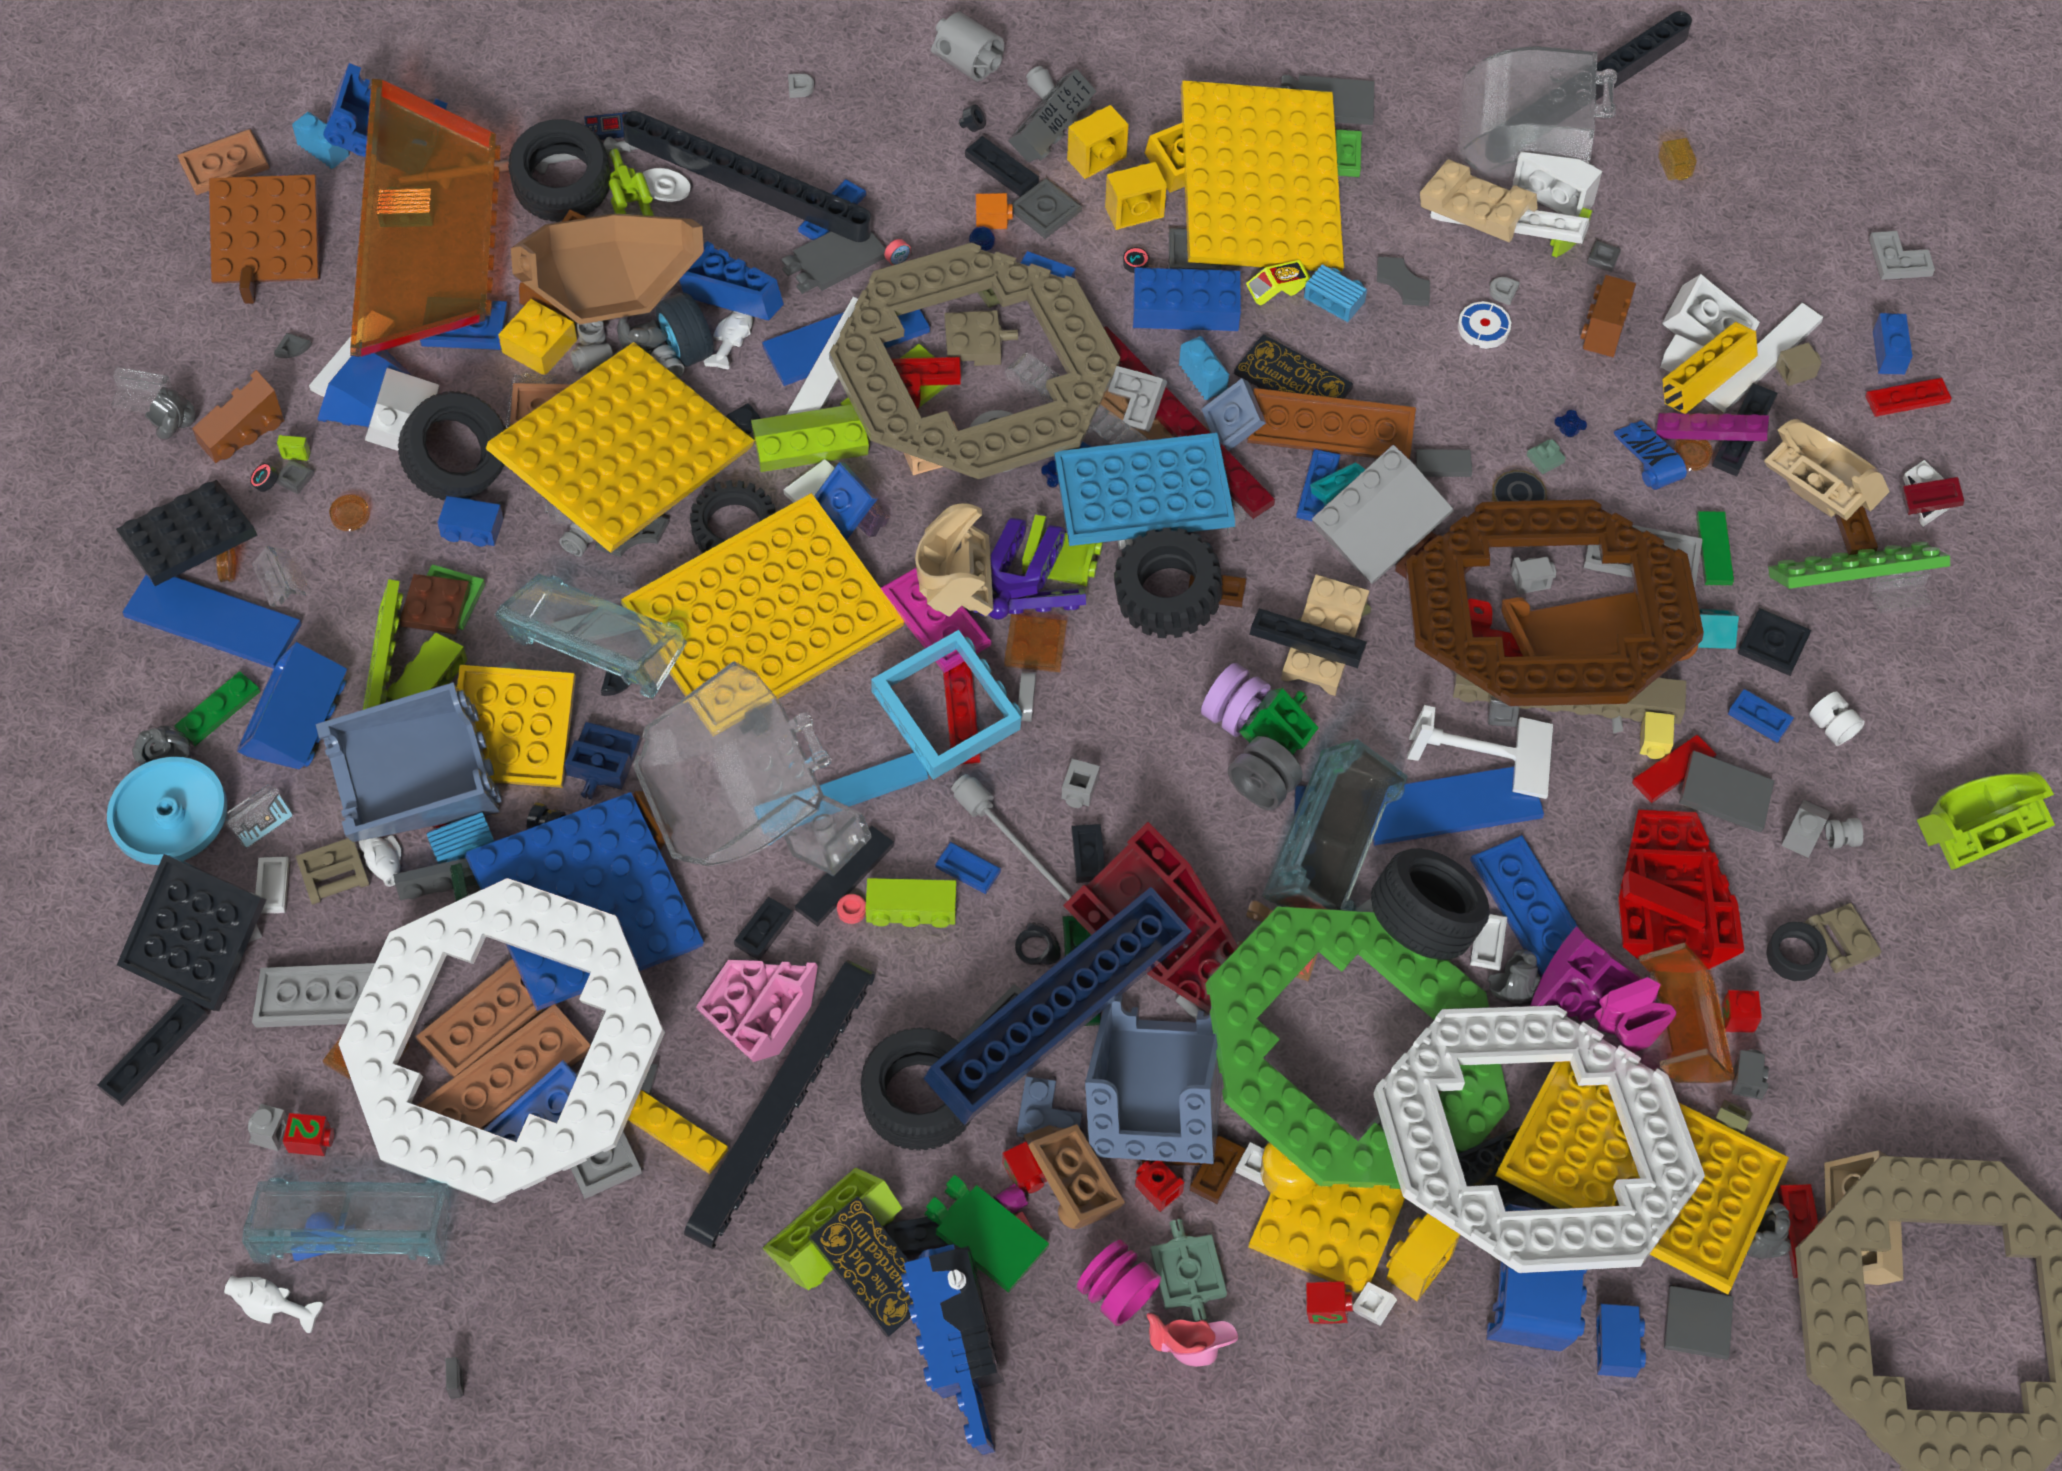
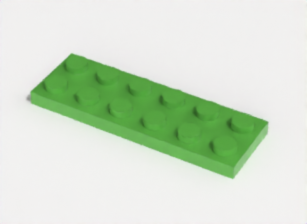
M1927 542L1911 543V547L1906 548L1898 545L1886 546L1884 551L1875 552L1874 549H1862L1855 555L1834 553L1831 555V558L1825 559L1819 556L1806 557L1804 562L1795 563L1794 560H1782L1778 562V565L1768 566L1771 579L1790 589L1949 567L1950 555L1940 551L1937 547L1928 545Z

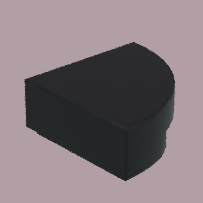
M607 668L601 696L616 695L626 690L634 681L635 672Z

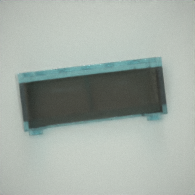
M1358 739L1323 749L1262 897L1280 907L1356 911L1355 902L1349 900L1386 804L1401 798L1408 776Z

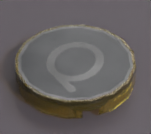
M1514 470L1506 472L1497 478L1492 488L1493 502L1547 500V490L1543 482L1536 475L1526 471Z

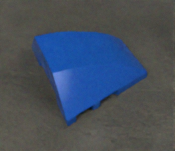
M375 344L359 346L328 383L317 419L323 422L328 420L340 422L348 426L352 424L369 428L386 369L389 368L408 375L411 374L387 350L361 357V348Z

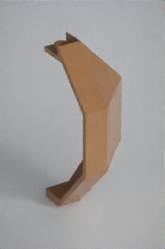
M609 214L545 224L511 247L512 273L578 324L650 313L704 252L703 226L693 219L629 214Z

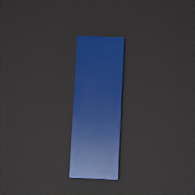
M920 309L897 316L904 328V337L885 342L883 345L886 349L929 333L930 326ZM844 312L762 342L763 349L783 386L808 377Z
M145 575L122 612L124 617L273 669L280 657L288 649L302 625L299 619L177 577L154 586L148 576Z
M1514 767L1361 791L1360 794L1374 846L1542 819L1544 812L1539 797L1512 792Z
M1521 835L1471 856L1470 861L1503 916L1507 917V922L1523 949H1527L1535 954L1538 966L1537 972L1542 978L1562 943L1578 925Z

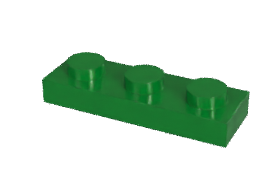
M239 671L176 723L174 727L177 731L184 733L189 742L195 747L259 694V687Z

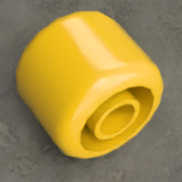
M1268 1142L1264 1147L1260 1167L1261 1179L1267 1190L1276 1197L1286 1200L1300 1199L1308 1195L1316 1186V1183Z

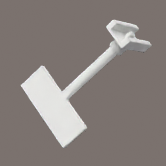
M1424 705L1409 736V740H1414L1407 754V759L1419 761L1427 743L1437 746L1446 744L1510 758L1515 761L1512 792L1544 799L1548 797L1553 724L1520 717L1518 719L1516 748L1444 733L1443 729L1434 728L1435 707Z

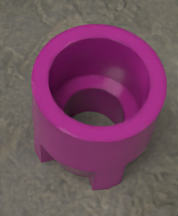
M1015 1183L994 1196V1199L1012 1214L1028 1205L1025 1194Z

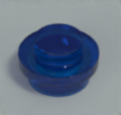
M977 227L970 234L969 243L980 245L981 250L988 251L995 244V236L989 228Z

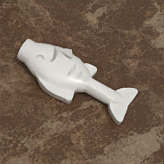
M733 311L718 324L713 337L715 340H722L723 342L717 354H713L704 360L705 366L723 369L730 368L727 356L733 346L741 347L743 339L751 334L753 316Z
M389 836L385 839L376 837L359 841V848L364 852L365 865L377 877L382 879L386 886H394L393 874L400 873L401 848L394 836Z
M231 1276L224 1291L225 1294L232 1296L250 1318L271 1324L274 1314L283 1312L299 1318L303 1329L307 1333H312L316 1318L324 1306L322 1302H314L305 1307L287 1300L290 1290L278 1288L274 1283L261 1277L238 1278Z

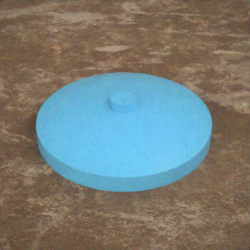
M165 757L152 760L130 772L114 790L107 809L108 828L117 846L127 856L136 861L150 865H159L163 854L171 855L184 861L204 850L219 834L227 814L226 793L216 774L201 762L185 757Z

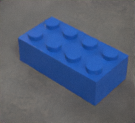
M1135 268L1133 328L1239 331L1241 315L1240 271Z

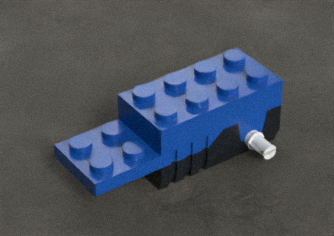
M952 1244L937 1249H928L923 1251V1254L917 1260L904 1263L906 1273L901 1274L905 1292H909L910 1298L913 1300V1304L908 1305L911 1320L920 1329L921 1335L916 1336L918 1350L928 1363V1367L923 1368L927 1386L931 1387L933 1392L936 1391L943 1399L956 1395L960 1411L964 1412L965 1417L968 1418L969 1424L964 1425L968 1444H971L972 1448H976L982 1455L995 1452L980 1389L1004 1382V1377L999 1368L1001 1365L999 1357L995 1352L997 1350L995 1341L991 1336L993 1332L976 1263L969 1246L960 1248Z

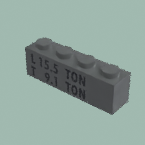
M1076 68L1059 80L1008 141L1027 162L1030 163L1037 158L1041 161L1050 153L1049 147L1051 144H1056L1065 135L1063 130L1078 120L1077 114L1079 111L1082 112L1092 103L1090 98L1096 93V90Z

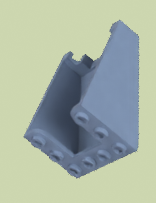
M450 683L316 724L319 738L324 739L326 756L330 759L343 807L341 812L345 818V821H342L344 833L352 842L451 823L482 812L484 816L500 812L498 803L502 802L498 786L494 785L493 780L490 778V776L494 775V769L490 758L485 759L483 749L487 748L485 737L482 731H477L475 724L476 721H479L478 712L475 705L471 703L470 698L466 697L464 690H459L454 683Z
M1123 995L1119 996L1103 1010L1085 1081L1088 1133L1091 1148L1097 1157L1213 1164L1223 1077L1222 1073H1219L1216 1049L1218 1048L1216 1034H1213L1210 1014L1204 1016V1011H1198L1196 1023L1139 1020L1138 1007H1132L1131 1013L1125 1011L1122 1007Z

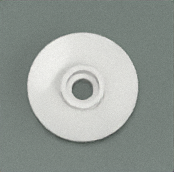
M653 168L643 172L654 199L674 202L686 198L690 193L691 186L689 181L678 172L664 168Z

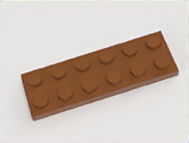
M1254 388L1253 394L1266 424L1248 436L1247 443L1311 451L1318 449L1336 454L1379 458L1394 445L1410 460L1416 407Z

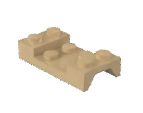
M1449 159L1420 191L1421 207L1507 242L1512 240L1517 222L1527 210L1533 212L1537 210L1536 193L1515 185L1511 190H1507L1470 174V167Z
M1315 575L1301 621L1355 638L1368 601L1369 590ZM1290 648L1281 680L1287 682L1296 679L1320 685L1328 694L1336 696L1346 665Z

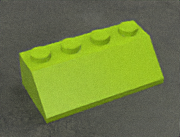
M852 404L751 420L760 472L820 463L824 459L826 461H834L868 455L867 433Z
M855 1167L763 1247V1250L796 1284L810 1290L820 1285L824 1281L825 1276L833 1269L812 1244L808 1236L856 1196L862 1200L881 1226L891 1223L895 1215L903 1208L883 1179Z

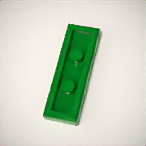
M1698 511L1696 519L1699 538H1702L1701 560L1704 584L1733 585L1734 576L1725 512Z

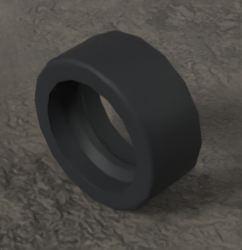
M1788 922L1779 926L1773 933L1768 943L1766 955L1773 971L1782 978L1791 981H1805L1814 977L1821 969L1828 950L1826 940L1820 931L1813 926L1803 922ZM1786 938L1801 939L1810 945L1814 951V958L1809 964L1798 965L1792 963L1780 952V943Z

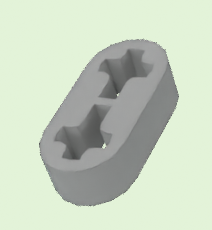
M1022 671L1018 702V707L1022 712L1021 721L1032 722L1036 672Z

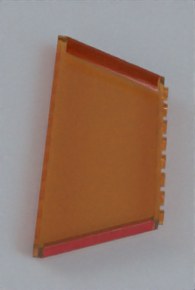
M372 79L350 343V356L363 357L485 321V316H491L492 300H486L487 293H492L493 277H488V271H493L494 255H489V248L495 249L496 233L490 232L491 226H496L497 211L492 210V204H497L498 188H493V182L499 181V167L494 166V161H500L501 145H496V134L382 79Z

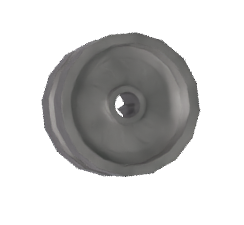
M1257 736L1244 749V754L1239 755L1228 766L1227 772L1231 783L1242 796L1261 809L1270 811L1278 808L1286 799L1287 793L1293 791L1302 781L1303 777L1301 767L1295 757L1275 740L1262 736Z

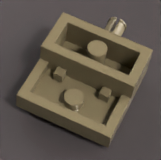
M997 310L944 313L947 357H960V361H974V366L1001 365L1002 341H1018V329H1001L998 323Z

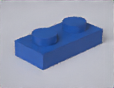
M1745 689L1728 712V715L1776 743L1780 741L1794 717Z

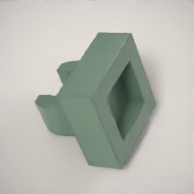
M1553 439L1533 447L1527 451L1526 455L1542 474L1565 463L1566 459L1559 451L1560 447Z

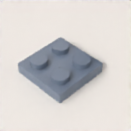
M1243 378L1201 409L1211 433L1218 434L1219 442L1228 451L1266 424L1250 384Z

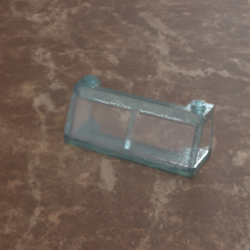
M537 574L505 601L495 614L512 641L523 646L527 643L532 645L536 641L621 676L628 685L631 683L639 684L642 687L640 694L651 699L655 697L687 644L681 634L682 630L677 625L671 622L664 624L569 586L553 575L547 577Z
M281 1178L258 1181L244 1225L242 1242L254 1263H270V1258L273 1254H275L277 1259H283L284 1253L408 1254L410 1260H416L417 1255L428 1258V1265H444L451 1192L447 1183H440L436 1180H427L425 1183L289 1182Z

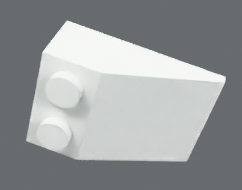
M1521 152L1512 187L1515 185L1536 193L1538 202L1560 214L1578 217L1583 207L1590 209L1594 204L1602 171L1580 159Z
M1700 274L1682 285L1662 324L1675 335L1677 334L1705 346L1735 321L1756 331L1760 322Z
M387 368L365 441L398 451V439L406 419L422 401L437 394L439 384Z

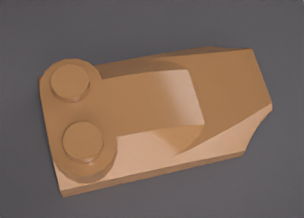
M1077 1124L1068 1128H1057L1049 1125L1023 1135L1045 1178L1060 1202L1058 1215L1064 1225L1072 1229L1082 1228L1105 1218L1125 1203Z

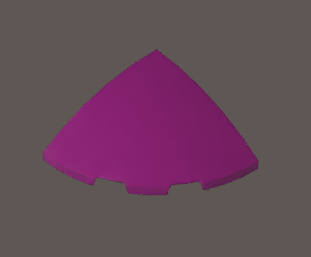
M1576 926L1549 963L1530 1006H1558L1567 1012L1566 1016L1568 1018L1577 1016L1579 1021L1582 1022L1595 1018L1594 1014L1596 1011L1602 1008L1599 1001L1609 992L1643 978Z

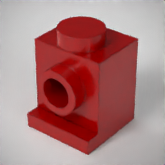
M1148 1160L1136 1171L1138 1176L1136 1177L1135 1187L1159 1212L1183 1193L1185 1182L1181 1178L1178 1179L1162 1161H1155L1152 1164ZM1158 1175L1163 1181L1155 1182L1153 1178Z

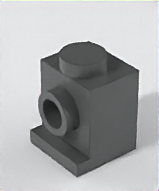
M1753 1049L1740 1050L1735 1060L1732 1094L1759 1100L1763 1099L1769 1084L1766 1083L1769 1067L1764 1066L1765 1054Z

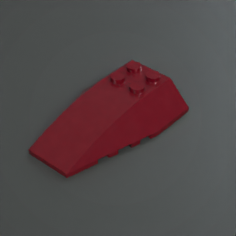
M1147 822L1127 841L1128 845L1088 885H1083L1063 906L1092 935L1152 887L1192 932L1180 947L1148 972L1147 975L1210 1013L1211 1000L1210 995H1207L1205 983L1239 946L1190 863Z

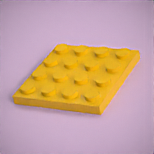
M460 665L457 688L464 690L466 697L470 698L471 703L477 709L479 721H476L475 724L477 731H482L485 737L487 748L483 749L485 759L490 758L494 775L490 776L494 783L563 788L576 680L574 673Z
M1316 1184L1308 1195L1295 1200L1278 1198L1271 1193L1248 1247L1327 1281H1345L1347 1289L1361 1294L1368 1282L1371 1283L1405 1198L1402 1195L1401 1189H1391L1389 1186L1375 1185L1373 1188L1349 1187L1348 1184H1333L1331 1187Z

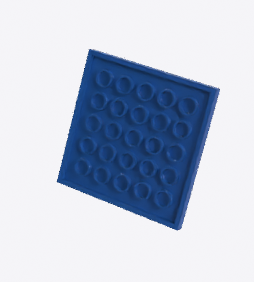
M631 792L466 852L465 857L481 890L508 878L615 915L621 923L623 933L632 950L639 971L702 947L704 944ZM506 944L536 1011L582 994L590 973Z

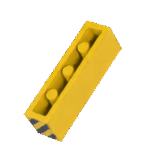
M1735 321L1663 378L1665 404L1686 414L1758 356L1756 331Z

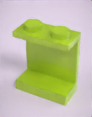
M1036 514L1034 516L1022 559L1023 574L1027 573L1028 567L1047 530L1046 516ZM1065 533L1064 545L1048 579L1087 586L1089 578H1095L1098 562L1094 561L1096 555H1101L1104 542L1069 546L1068 536Z

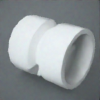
M1833 692L1820 700L1813 707L1809 716L1820 728H1826L1825 734L1836 746H1839L1853 738L1862 729L1865 721L1855 710H1848V702L1838 692Z

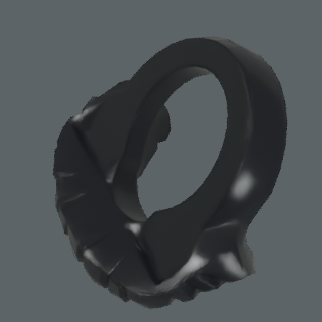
M1029 922L1026 930L1018 935L1015 942L1016 954L1026 964L1038 965L1043 963L1050 965L1056 963L1061 955L1060 946H1058L1059 942L1056 940L1054 933L1050 932V929L1042 923ZM1033 937L1045 938L1048 946L1039 957L1028 958L1022 953V944L1027 939Z

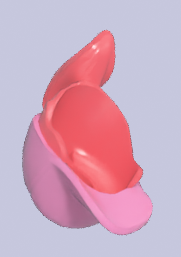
M1147 1313V1318L1150 1322L1149 1337L1152 1347L1157 1351L1171 1352L1177 1360L1188 1366L1198 1367L1212 1364L1217 1358L1219 1348L1230 1345L1238 1340V1333L1234 1326L1225 1321L1207 1323L1204 1320L1191 1322L1179 1319L1164 1325L1158 1315Z

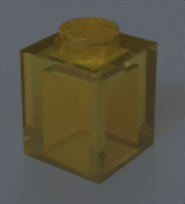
M1682 138L1662 142L1658 158L1667 179L1685 180L1692 177L1697 160L1688 139Z

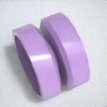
M1238 663L1231 664L1220 674L1206 695L1201 708V714L1213 723L1222 721V728L1234 737L1241 735L1239 731L1271 688L1267 682L1258 676L1249 679V671Z

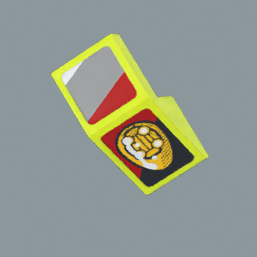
M1296 260L1266 267L1249 280L1246 285L1258 305H1263L1281 290L1290 296L1295 295L1306 286L1307 281L1311 277L1302 261Z

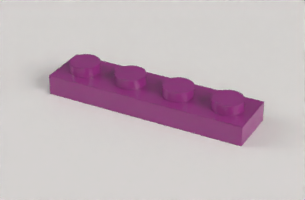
M1659 413L1656 434L1661 439L1767 441L1769 415Z

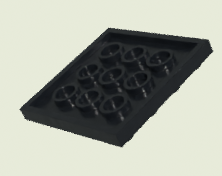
M218 480L204 483L198 489L188 494L179 495L174 501L161 507H155L147 514L137 519L128 520L122 526L116 528L121 540L154 586L258 536L254 526Z
M163 854L117 962V966L210 1010L220 1011L267 899L171 855Z

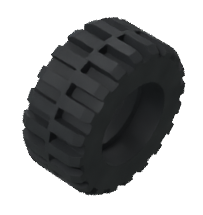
M1165 527L1160 532H1155V529L1147 531V536L1142 538L1139 535L1132 540V546L1126 545L1122 550V557L1117 559L1115 565L1114 583L1121 613L1124 618L1129 617V624L1135 629L1141 626L1142 633L1151 636L1152 632L1157 633L1158 638L1166 639L1167 635H1174V638L1183 637L1182 633L1188 631L1189 634L1198 631L1199 624L1205 626L1210 621V614H1216L1223 594L1221 568L1217 554L1213 553V548L1208 542L1204 541L1202 543L1201 536L1196 533L1188 535L1185 529L1178 528L1177 531H1171V527ZM1162 569H1179L1195 578L1188 590L1174 597L1154 596L1142 587L1149 576Z

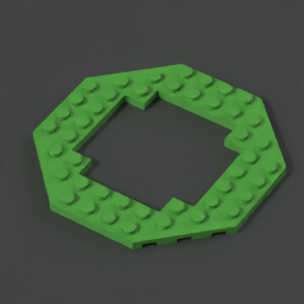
M1276 907L1205 983L1207 995H1210L1212 1006L1210 1016L1213 1034H1216L1218 1048L1216 1049L1218 1068L1219 1073H1222L1224 1088L1222 1089L1223 1100L1319 1186L1331 1187L1333 1184H1348L1349 1187L1373 1188L1375 1185L1389 1186L1391 1189H1401L1384 1130L1374 1122L1361 1139L1357 1141L1270 1065L1264 1057L1280 1039L1258 1020V1017L1318 953L1322 954L1341 972L1359 955L1433 1020H1435L1442 1009L1489 1008L1486 992L1448 959L1437 960L1427 958L1405 948L1384 930L1374 912ZM1501 1064L1460 1065L1465 1081L1463 1089L1442 1091L1439 1094L1457 1154L1481 1144L1510 1108Z

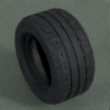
M567 119L543 121L525 130L516 139L511 148L508 168L514 194L523 208L532 213V215L543 220L560 222L563 221L569 210L585 216L593 212L605 199L610 187V168L607 152L599 136L590 128H587V126ZM554 154L576 156L587 165L584 175L577 182L566 187L553 188L545 186L532 176L535 167L543 159Z
M446 391L432 395L413 410L401 428L398 439V455L401 467L404 468L403 471L407 473V477L411 480L412 484H415L423 493L426 492L427 495L433 496V498H439L444 501L446 496L463 499L475 497L494 482L505 466L486 449L488 441L506 430L505 425H503L504 422L500 419L499 414L496 413L494 408L492 409L486 401L480 400L479 397H475L473 394L468 395L466 392L461 393V391ZM450 420L469 427L476 435L481 447L480 461L477 467L464 473L449 472L439 467L430 457L426 447V432L429 426L439 421Z
M1411 848L1397 853L1381 873L1371 891L1372 909L1384 930L1405 948L1431 959L1446 960L1463 955L1489 920L1488 898L1476 878L1456 861L1428 849Z
M921 1027L917 1029L911 1028V1030L904 1029V1031H898L896 1034L893 1033L890 1037L884 1038L869 1053L861 1073L862 1105L869 1125L882 1139L888 1140L894 1146H901L903 1149H916V1151L924 1149L925 1151L928 1148L936 1149V1147H942L943 1144L950 1143V1141L956 1139V1136L959 1137L966 1130V1126H969L971 1120L964 1125L946 1104H943L934 1111L922 1114L911 1113L895 1106L886 1094L887 1085L896 1073L905 1067L918 1064L932 1066L960 1043L957 1042V1039L951 1038L945 1032H938L936 1029H923Z

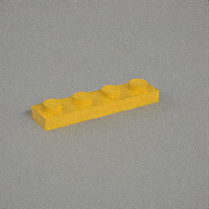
M640 1090L628 1121L711 1174L729 1151L728 1146Z

